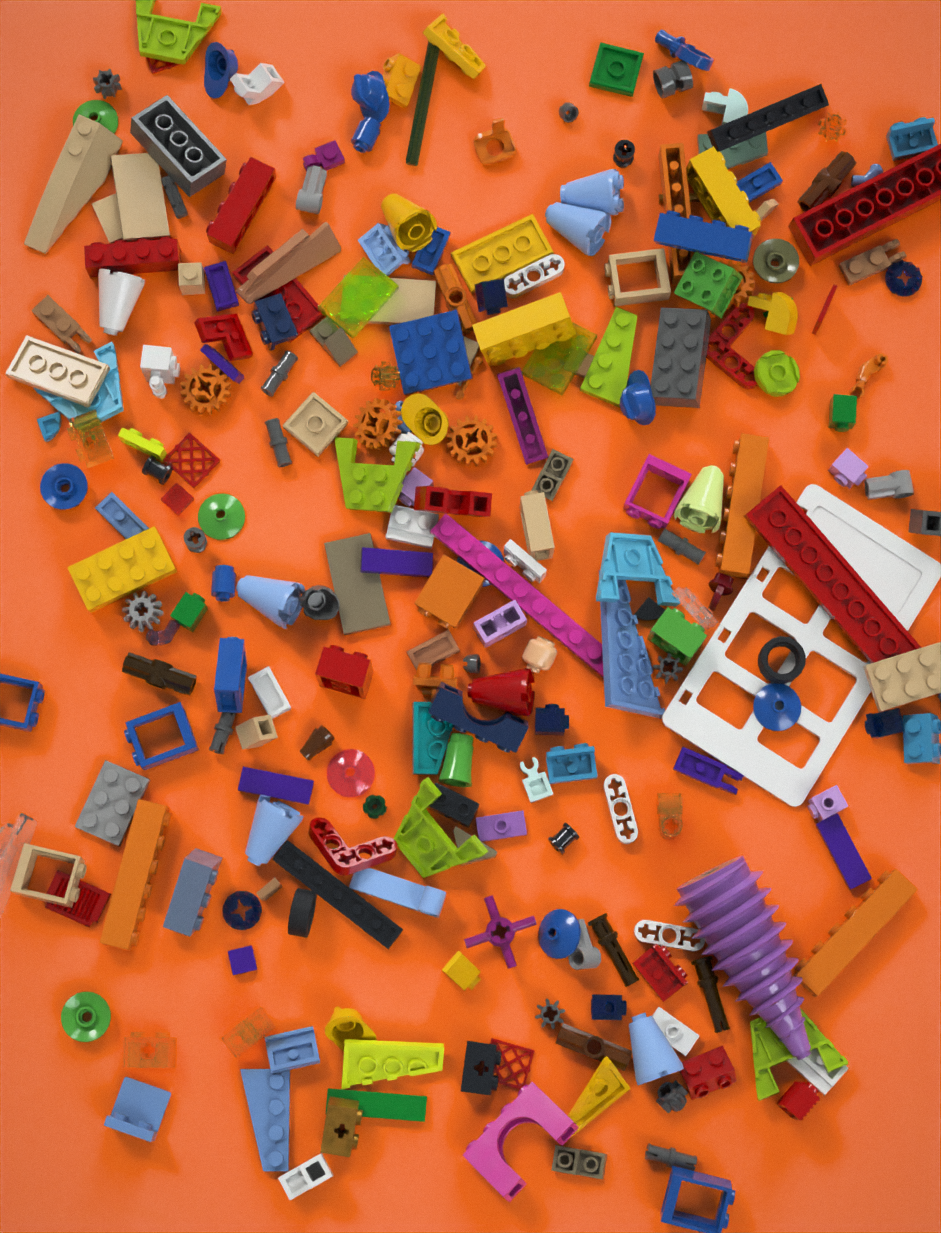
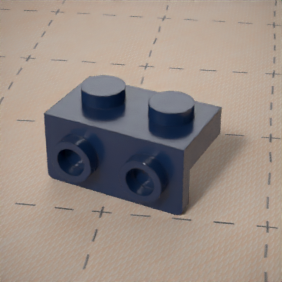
M281 293L255 301L251 315L254 323L260 326L262 343L264 345L267 344L270 351L275 349V345L298 337Z

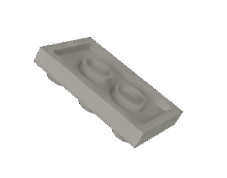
M105 760L74 827L120 847L133 820L138 799L142 800L151 780Z

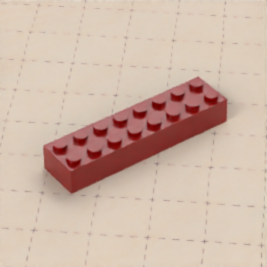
M941 144L794 217L788 227L809 265L812 266L940 201Z

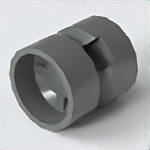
M684 60L671 64L670 68L664 66L653 70L654 84L662 99L674 95L676 90L683 92L693 88L692 74L687 62Z

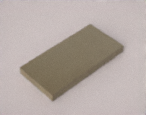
M371 533L324 543L334 591L339 599V615L344 635L390 626L380 574L360 572L362 547L374 548Z

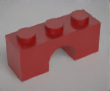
M416 486L414 510L472 517L491 516L492 493Z

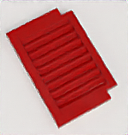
M57 870L46 894L65 898L71 876ZM80 880L78 888H80L79 898L77 902H73L72 908L47 902L45 908L90 928L93 921L98 923L111 893Z

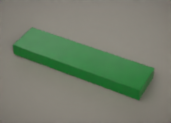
M328 1088L326 1112L329 1098L332 1096L359 1101L358 1110H363L362 1117L425 1122L427 1096Z

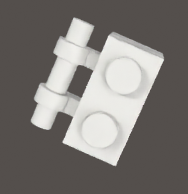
M143 345L140 368L146 381L149 382L154 396L163 399L167 394L164 383L175 384V377L180 375V363H177V356L174 355L171 347Z

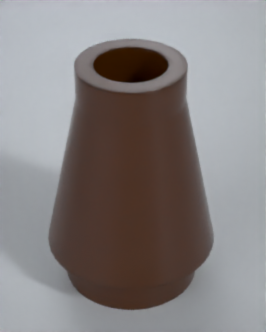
M323 725L319 728L315 727L299 751L310 761L314 756L331 746L335 737Z

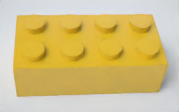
M713 146L691 158L686 167L687 180L711 221L725 222L726 227L735 228V225L746 226L753 233L754 239L761 226V219L758 213L750 208L746 193L738 188L734 173L732 171L729 172L726 168V162L720 151L717 152Z
M561 292L472 325L480 350L488 366H499L510 358L523 357L529 351L545 349L553 342L566 341L576 334Z
M155 526L67 567L87 610L91 613L177 572Z

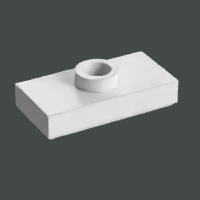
M658 1007L652 1017L670 1045L686 1056L700 1035Z

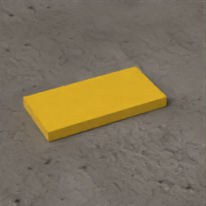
M531 214L451 252V257L472 295L554 254L534 215Z

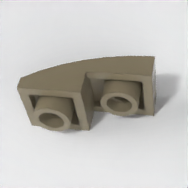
M552 449L531 491L544 492L545 498L553 501L574 459Z
M555 1145L551 1171L604 1179L607 1154Z

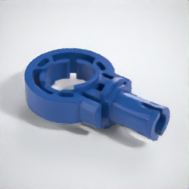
M660 30L657 33L655 42L670 51L671 57H679L680 60H684L699 69L710 70L714 59L696 49L694 45L685 43L686 39L683 36L676 38L665 30Z

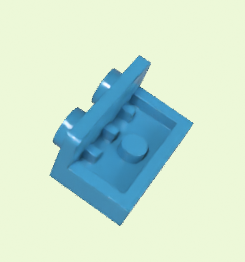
M921 117L910 123L898 122L889 128L886 138L893 161L915 157L938 145L933 129L935 124L934 118L927 119L926 117Z
M931 713L903 715L904 763L940 764L941 743H939V734L941 733V721L938 716Z
M588 743L574 745L573 749L565 750L564 746L550 748V752H546L545 755L549 783L558 784L597 779L594 746H588Z

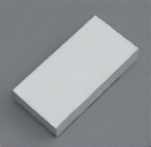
M269 666L248 677L267 714L271 715L272 719L292 709Z

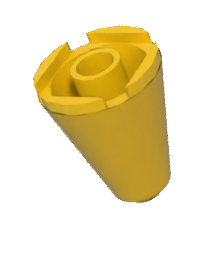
M395 193L383 199L381 209L393 239L400 249L415 252L423 249L433 239L431 235L434 230H437V223L434 216L428 210Z

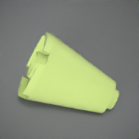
M713 465L703 467L676 507L674 517L675 519L678 517L681 520L680 524L683 527L698 533H705V530L712 529L711 533L719 530L724 486V474L720 468Z

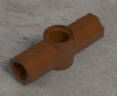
M841 151L827 168L824 167L816 175L812 185L798 199L797 203L803 211L806 212L822 204L827 197L830 198L838 190L843 182L842 180L857 163L850 153Z
M565 1023L562 1024L555 1042L558 1045L600 1062L607 1056L614 1066L622 1071L626 1070L632 1055V1050ZM596 1040L600 1043L601 1048L597 1054L588 1052L587 1044L589 1041Z

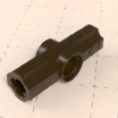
M130 652L125 657L122 667L123 673L143 679L152 686L161 689L169 688L189 696L194 690L197 679L196 675L173 668L174 666L157 659L150 660Z

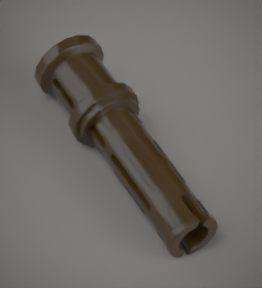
M604 913L587 924L592 926L599 939L597 941L598 944L604 945L625 987L638 981L639 978L616 939L618 938L617 931H613L607 920L608 915Z
M711 955L693 960L691 964L695 966L697 972V985L703 988L714 1032L718 1033L722 1032V1029L724 1031L730 1029V1026L728 1025L716 985L719 978L715 975L714 971H711L713 969L711 963L713 958Z

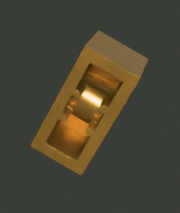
M330 1096L320 1153L350 1157L352 1149L357 1150L359 1134H354L355 1126L361 1125L363 1110H358L359 1101ZM340 1124H345V1130H340Z

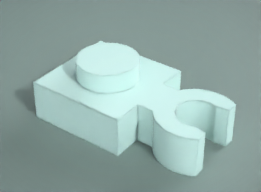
M535 757L532 758L534 766L531 769H527L524 762H520L521 771L528 776L522 782L530 803L553 795L545 771L539 774L537 772L539 764Z

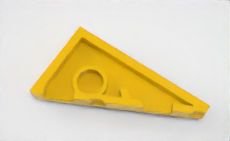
M607 1056L602 1060L568 1114V1117L579 1127L574 1134L631 1089Z

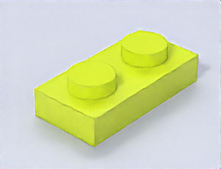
M122 427L118 434L122 443L149 456L153 455L156 459L163 462L167 455L163 443L154 438H151L149 441L143 438V434L133 428L127 430Z

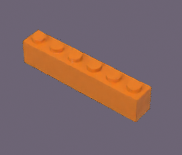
M684 143L660 144L658 160L664 214H666L667 210L680 213V217L689 219L691 208ZM668 247L672 285H678L695 252Z
M741 433L739 439L734 440L732 454H736L735 463L731 462L729 476H732L733 479L732 485H728L726 490V499H729L728 508L724 507L722 521L726 522L725 530H721L719 544L723 546L722 552L717 553L715 567H719L720 573L730 577L747 579L750 573L756 530L746 520L744 515L760 503L769 437Z
M141 799L137 801L99 943L132 951L133 946L136 947L140 937V932H137L139 922L144 921L146 915V908L143 906L145 899L150 898L153 884H150L151 876L156 874L159 866V860H156L158 850L162 851L165 844V836H162L165 826H169L172 813L169 812L170 808L166 805Z
M897 869L891 872L886 870L877 879L880 884L874 890L870 887L861 896L863 902L858 907L853 905L844 914L847 919L841 925L837 922L828 931L830 937L824 943L820 940L811 949L814 954L808 960L803 958L795 966L794 969L797 972L793 976L802 977L803 980L800 984L814 997L819 996L918 890Z

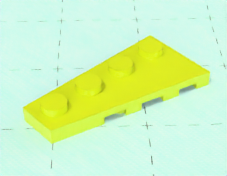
M345 1039L341 1089L350 1088L351 1085L361 1083L362 1085L373 1084V1081L387 1079V1081L395 1080L399 1076H416L442 1071L444 1043Z

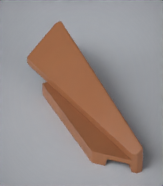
M324 222L310 236L304 229H301L254 267L247 275L249 280L240 286L236 293L247 304H251L341 252V246L330 225Z

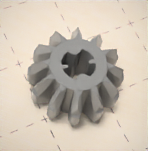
M146 591L142 592L140 598L136 592L133 593L135 600L132 601L128 598L125 600L130 607L122 608V611L127 614L123 618L124 621L130 622L129 627L131 629L138 626L140 632L144 631L145 625H147L150 631L153 630L152 622L158 625L161 623L156 616L164 615V612L159 609L162 606L161 601H156L157 597L155 594L148 597ZM142 607H145L148 611L147 614L144 612V616L138 613L139 609L142 611Z

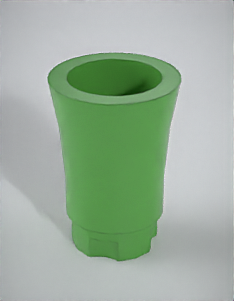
M452 733L450 742L447 744L446 756L438 780L440 783L454 787L472 786L471 770L474 750L472 736Z

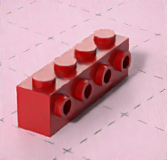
M251 156L247 163L244 162L239 170V178L230 185L226 201L220 203L217 209L218 215L214 221L211 220L206 229L209 243L232 254L235 253L277 178L274 167Z
M162 237L160 240L142 238L138 239L137 242L118 240L112 244L94 242L84 246L85 268L89 277H98L99 269L111 270L110 273L112 274L113 272L140 274L178 271V264L181 263L179 242L177 238L174 239L172 237Z

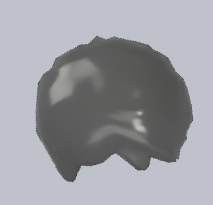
M323 585L312 586L299 597L300 606L304 608V614L314 620H330L337 615L339 610L337 595L330 588Z

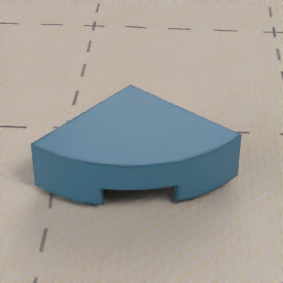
M59 411L37 419L45 442L52 440L60 430L62 419Z

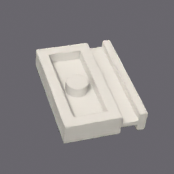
M395 505L390 515L385 538L432 549L435 536L430 531L438 523L439 514L416 511L412 508Z
M510 539L504 545L505 560L514 567L518 565L523 570L522 574L531 582L535 580L540 584L546 577L547 569Z
M816 1049L810 1051L811 1054L801 1060H797L795 1057L787 1061L824 1096L849 1069L847 1066H843L827 1073Z

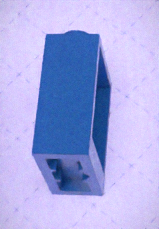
M237 637L220 638L214 685L218 712L242 713L247 672V655L244 639Z
M0 674V683L32 689L24 723L0 718V726L31 732L32 727H36L38 723L39 713H37L38 704L43 702L45 695L43 685L37 681Z
M181 702L125 722L127 729L124 730L125 737L129 744L133 743L135 752H132L136 766L141 765V768L144 770L199 750ZM174 714L185 745L146 759L135 728Z
M672 1166L660 1212L661 1222L703 1233H721L722 1228L727 1229L729 1214L726 1213L728 1205H733L735 1199V1190H732L731 1180ZM682 1181L722 1190L714 1220L674 1210Z

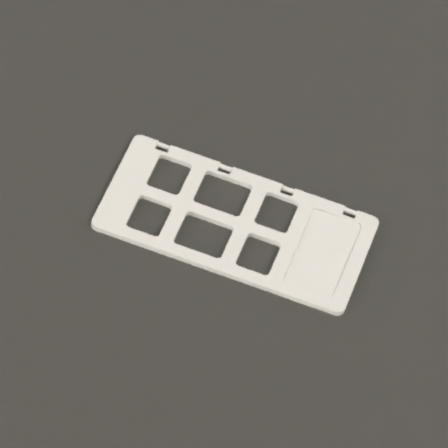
M816 484L808 485L796 503L807 511L808 517L908 631L941 577V564ZM768 546L662 715V722L667 728L734 771L741 773L745 778L791 807H797L804 802L870 694L871 689L863 666L871 663L869 661L867 663L861 661L823 636V631L831 617L820 604L809 622L804 624L763 598L762 592L777 568L781 567L793 574L771 547ZM762 568L769 571L763 582L756 578ZM749 613H755L794 638L803 647L806 658L811 651H814L856 679V683L832 722L823 720L801 705V714L796 723L819 738L818 745L802 769L758 742L757 737L762 731L763 726L757 721L754 711L743 728L737 729L696 702L697 696L713 672L719 673L753 696H756L766 685L773 683L762 681L725 656V651ZM723 629L731 632L725 643L718 640ZM791 651L778 670V674H786L793 670L795 656ZM685 690L692 694L686 705L679 702ZM776 702L775 708L777 710H782V703Z

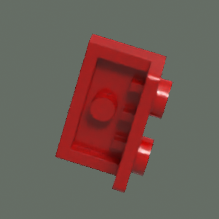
M655 944L632 964L662 1002H665L688 983L685 979L688 975L679 964L676 967L670 961L672 955L664 945L659 947Z
M723 1045L682 1062L684 1069L680 1070V1074L692 1100L706 1097L710 1092L717 1089L728 1088L737 1081L735 1069Z

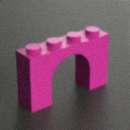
M533 1082L520 1089L518 1097L512 1103H508L503 1107L500 1112L501 1115L495 1121L486 1125L483 1134L477 1140L470 1142L466 1147V1152L463 1154L468 1162L509 1202L527 1183L505 1160L503 1145L508 1133L520 1124L534 1123L543 1127L563 1146L579 1128Z

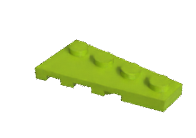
M618 307L615 308L580 387L581 392L620 408V398L627 386L638 315Z

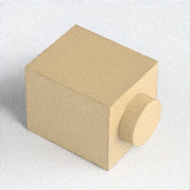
M179 263V288L182 295L205 294V272L202 263Z
M271 715L253 717L235 727L242 750L261 747L278 738Z

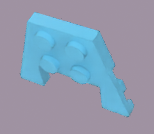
M113 342L94 350L98 361L109 365L110 370L89 408L34 388L38 394L81 432L124 411L116 348Z
M613 532L606 535L596 601H618L620 599L618 579L654 582L658 605L677 606L681 603L679 596H675L671 588L673 583L670 576H666L661 566L663 561L652 536Z

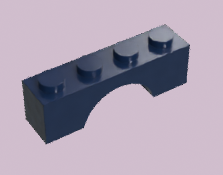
M440 682L428 709V713L431 714L434 720L442 723L447 721L453 724L456 730L464 733L469 731L475 734L478 740L485 743L491 741L497 744V748L508 753L510 750L515 753L517 752L529 728L527 720L509 712H505L494 720H480L473 717L464 706L463 691L443 682Z

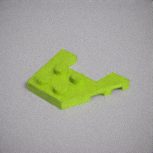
M136 0L140 56L185 65L222 13L221 6L201 3L196 22H190L152 14L156 0Z
M335 437V447L346 509L392 513L403 488L402 482L407 471H410L413 463L411 461L415 452H418L420 443L397 441L394 465L355 463L357 439Z
M429 777L424 779L419 786L420 789L417 795L414 796L411 802L412 805L408 814L404 816L394 837L398 848L423 878L482 857L489 852L475 834L459 848L455 846L427 811V808L442 793Z
M801 1009L802 1017H805L804 1026L811 1046L809 1050H817L826 1072L829 1073L848 1065L847 1059L837 1051L832 1042L819 1031L813 1021ZM761 1017L750 1021L758 1102L780 1092L770 1068L795 1058L770 1027L765 1028L767 1023Z

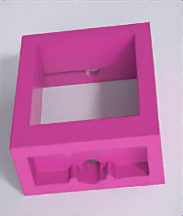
M649 454L624 503L623 509L633 518L639 519L641 517L647 520L650 526L657 529L661 527L665 529L692 474ZM648 471L680 485L664 518L633 504Z

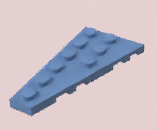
M617 579L620 599L616 602H600L605 707L661 719L665 708L661 709L658 696H660L658 687H654L651 674L653 669L643 636L638 635L636 624H638L637 616L632 615L629 605L631 597L626 580Z

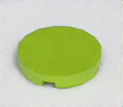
M771 350L763 354L756 362L754 368L755 380L758 386L765 393L774 397H782L792 392L800 379L799 367L796 361L781 350Z

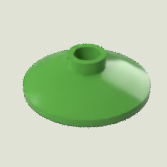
M87 101L77 108L73 116V125L80 114L89 119L93 116H98L95 122L100 123L114 134L118 128L117 113L105 101Z
M215 494L207 498L200 506L198 522L202 531L207 536L217 540H226L234 537L241 531L245 523V511L241 502L234 496ZM219 511L225 512L223 518L216 516Z
M80 992L73 995L67 1000L61 1012V1023L64 1031L72 1039L80 1042H90L100 1038L107 1031L111 1021V1011L108 1003L103 997L93 992ZM86 1012H89L92 1015V1018L89 1022H86L83 1019V1016Z

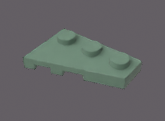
M766 132L720 151L724 156L726 168L729 169L740 164L743 165L767 156ZM699 134L697 136L699 155L711 148L712 144L708 134Z

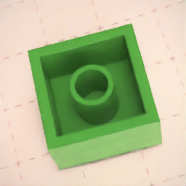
M667 607L651 629L647 639L667 654L670 653L674 659L680 658L679 662L686 667L703 644L707 635L704 633V628L695 622L691 624L684 619L685 615L676 608L672 610Z

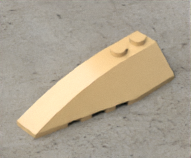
M80 114L78 115L44 190L26 236L25 246L44 254L49 251L63 234L68 224L76 218L77 213L89 202L95 191L105 182L112 167L111 155L118 154L123 143L122 139L100 123Z

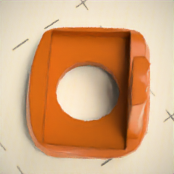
M504 118L493 119L492 129L478 134L473 140L476 153L483 165L495 164L507 160L516 154L517 150L509 130L504 128ZM495 139L501 141L504 145L503 152L496 156L489 154L486 150L488 142Z

